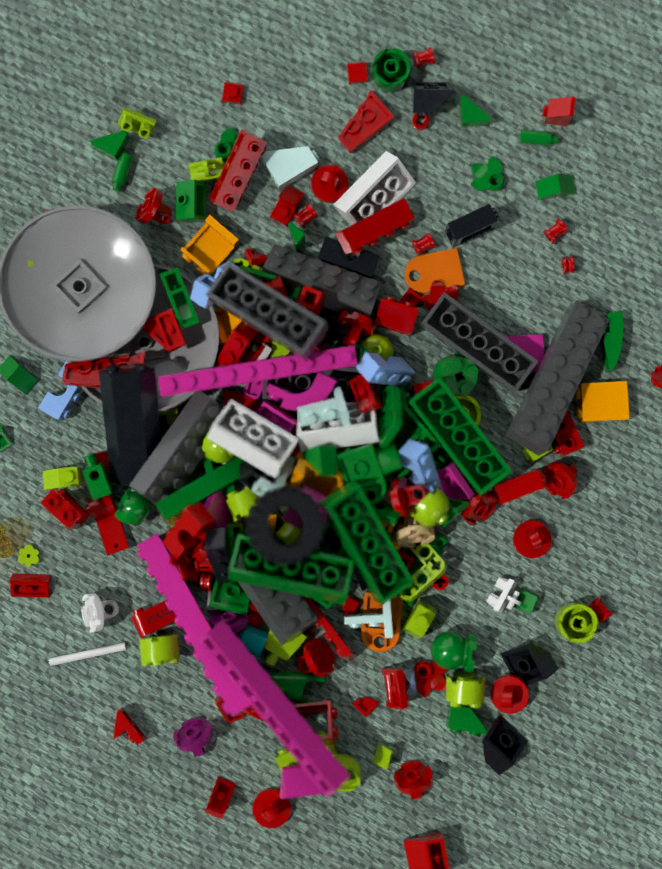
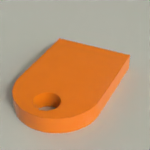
M457 248L413 258L405 269V281L408 287L417 293L427 294L430 293V286L434 280L440 281L446 289L452 285H457V287L464 286L465 283ZM413 271L418 272L420 279L418 281H411L409 274Z
M365 591L363 613L383 612V605L375 601L370 592ZM396 595L391 599L393 638H385L384 623L374 627L369 626V623L361 625V637L369 649L376 652H385L396 645L400 635L403 599L400 595ZM376 637L384 638L385 644L382 647L374 644Z

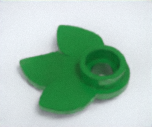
M233 128L223 131L220 142L215 145L214 152L217 158L222 157V160L228 159L238 138ZM222 148H226L228 151L227 153L223 154L220 152V150Z
M491 156L487 165L473 163L472 174L475 179L470 185L478 191H485L487 189L499 191L504 185V178L501 175L502 165L499 160ZM496 179L498 184L493 185L491 180Z

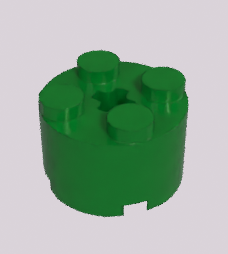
M397 48L380 51L375 56L372 67V79L375 85L389 93L401 90L407 84L411 67L408 56Z
M450 354L443 359L441 358L436 363L433 376L434 379L440 377L453 395H468L476 385L478 368L469 359Z

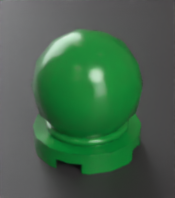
M454 631L442 632L435 637L430 648L433 661L439 667L446 670H454L462 666L464 672L472 673L475 660H472V650L476 651L477 635L468 633L467 637L464 638L460 633Z

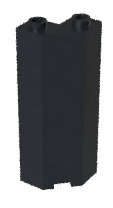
M144 363L135 364L134 368L127 370L118 368V365L106 366V369L99 371L110 479L112 483L120 486H129L161 441L155 369L146 366Z

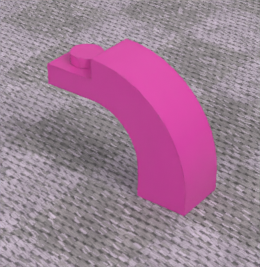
M318 372L311 387L306 392L291 394L269 384L266 393H269V398L277 402L279 399L283 400L280 408L298 411L297 407L325 400L332 391L336 380Z

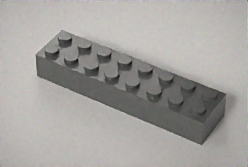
M579 301L574 302L567 308L506 434L507 438L537 455L548 451L609 319Z

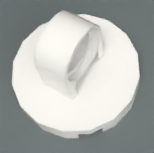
M95 593L86 594L82 598V601H85V606L81 607L82 618L85 626L91 628L89 632L101 631L104 626V620L116 616L119 611L115 601H101ZM105 605L112 606L113 613L111 615L105 612Z

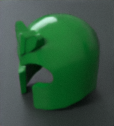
M129 488L122 496L116 508L115 517L126 524L141 525L151 510V503L140 493L131 491V488Z

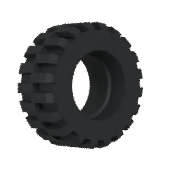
M283 487L263 493L262 496L254 501L255 504L250 506L248 510L250 512L249 517H246L245 523H248V529H245L246 535H249L250 539L248 542L250 546L255 548L254 552L257 555H261L264 560L275 564H298L303 562L304 559H309L313 556L312 552L319 549L320 545L318 543L323 541L325 536L322 534V529H326V523H322V518L325 516L324 512H320L318 509L320 504L312 500V495L304 493L303 490L298 488ZM281 507L294 509L301 519V533L298 539L289 545L276 543L269 532L270 517L276 509Z

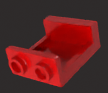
M52 489L40 502L68 530L78 529L89 517L88 513L63 489L59 492Z

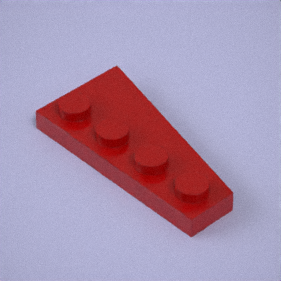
M141 352L138 355L132 356L121 355L119 358H101L99 361L91 362L89 360L65 364L62 384L100 388V370L106 369V366L118 365V368L126 370L134 368L135 364H145L146 354Z
M302 596L318 619L315 623L317 627L322 626L325 630L323 635L330 643L333 641L337 646L335 651L341 658L345 656L349 661L355 659L357 656L349 650L347 643L337 634L333 625L324 617L323 612L312 598Z

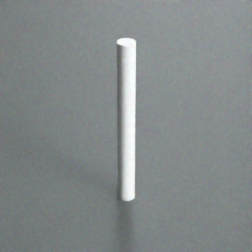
M123 642L49 658V665L53 666L126 650V644Z

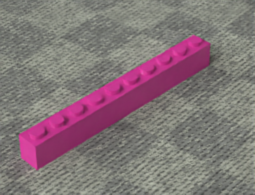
M349 346L313 352L308 361L293 355L158 377L161 397L352 367L357 366L355 347Z
M157 533L138 544L139 551L137 553L142 562L146 560L149 566L146 570L150 577L156 578L158 584L155 586L159 593L166 596L167 601H165L167 608L170 612L174 611L177 617L174 620L179 629L183 627L186 632L184 635L186 642L189 646L193 645L196 650L193 654L198 663L202 661L205 667L203 672L208 680L212 679L215 685L212 688L216 696L222 697L224 701L222 706L226 714L231 713L234 717L252 705L199 641L212 628L186 581H182L178 567L169 563L170 553Z
M222 620L199 641L325 796L332 794L350 777L346 768L337 761L333 752L321 741L320 736L310 728L306 719L301 717L293 703L288 701L282 690L270 679L269 674L257 663L256 658L248 652L244 643L235 636L231 627Z

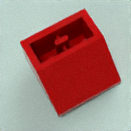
M391 297L381 298L374 324L380 328L411 336L419 309L415 308L416 305L404 302V304H400Z
M441 832L403 840L409 869H450Z

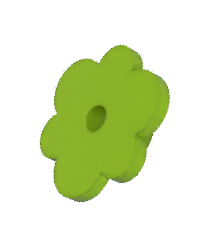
M28 544L24 549L19 550V563L30 567L32 564L39 562V557L37 556L39 550L34 549L32 545Z

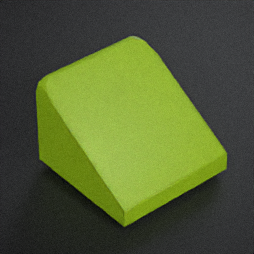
M378 744L373 762L387 770L393 753L392 748Z

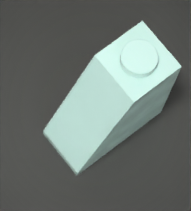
M306 146L265 151L263 156H260V159L279 190L316 169L319 157L314 150L311 151Z

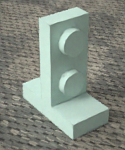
M340 387L333 388L334 398L297 407L302 427L336 418L341 419L343 427L351 425L348 409Z
M291 456L289 457L277 477L273 478L272 483L261 477L253 485L251 491L262 496L263 493L269 490L286 487V479L293 472L295 459ZM281 507L280 509L284 511L288 507Z
M391 600L383 604V612L346 614L344 617L345 625H350V628L361 627V624L369 623V626L374 627L384 623L385 638H393Z

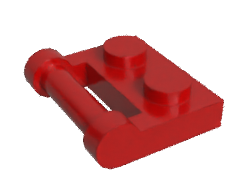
M393 667L382 668L388 699L386 701L387 708L407 709L409 697L406 692V676L403 669Z

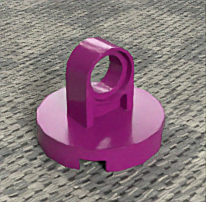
M214 610V615L209 618L211 628H214L223 620L231 627L232 632L235 633L237 638L240 631L249 622L248 613L243 615L223 610Z
M194 718L181 724L182 727L178 731L177 729L174 731L173 738L177 748L181 751L193 752L194 757L205 755L204 747L209 744L213 737L210 723L208 721L203 722L201 718Z

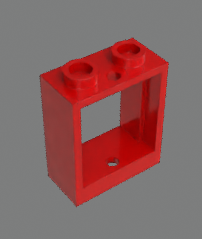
M539 469L532 470L492 486L491 491L497 498L496 504L502 505L546 488L544 485L546 478L543 472H539Z
M331 701L294 704L295 709L301 716L327 713L328 736H321L320 738L325 746L336 745L335 738H338V728L335 726V719H338V712Z

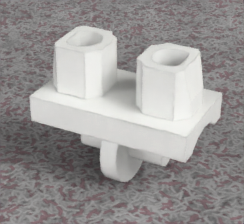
M499 577L495 586L503 590L500 597L491 593L486 602L501 614L505 607L512 610L514 604L520 606L522 602L517 600L520 593L517 591L513 593L518 583L510 578L507 580Z

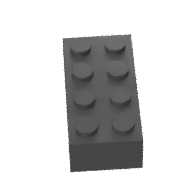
M238 582L281 646L311 628L318 620L301 595Z

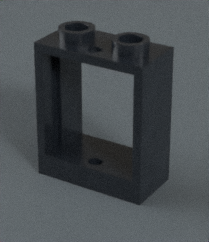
M487 204L449 222L445 228V233L452 248L494 229L499 215L494 207L492 208L490 204Z

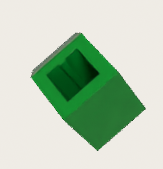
M449 704L446 726L450 728L451 732L461 733L462 731H468L469 735L480 737L481 734L486 735L487 730L469 705L462 704L461 707H452Z

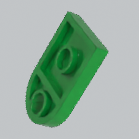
M388 385L383 391L380 399L382 408L378 409L379 447L383 448L388 447L402 426L400 389L392 385Z
M373 443L336 454L337 464L345 485L350 481L357 483L361 486L364 494L368 490L375 493L376 497L374 499H368L371 505L380 502L386 493L387 481L382 472Z

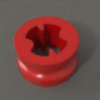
M415 113L412 119V126L420 131L426 129L429 124L428 115L419 116ZM418 117L425 119L423 125L416 123Z
M569 256L568 259L562 257L563 274H567V272L574 273L573 257Z
M202 574L200 579L201 590L206 591L208 589L213 591L215 583L214 574H209L208 576L207 574Z

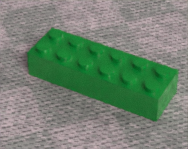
M440 377L407 401L479 495L485 493L512 472Z
M350 481L319 502L320 507L350 559L354 560L355 568L375 601L383 605L414 583L359 484Z
M238 534L229 568V580L341 605L345 604L354 560L313 551V556L309 559H304L301 563L291 565L275 564L264 560L261 555H257L254 552L255 548L250 546L248 542L250 538L248 536Z

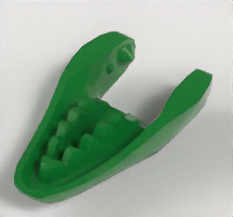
M296 671L269 674L270 679L282 690L284 696L298 704L319 702L318 700L303 699L304 686L308 680L318 681L320 684L327 682L325 677H319L313 672L304 674Z

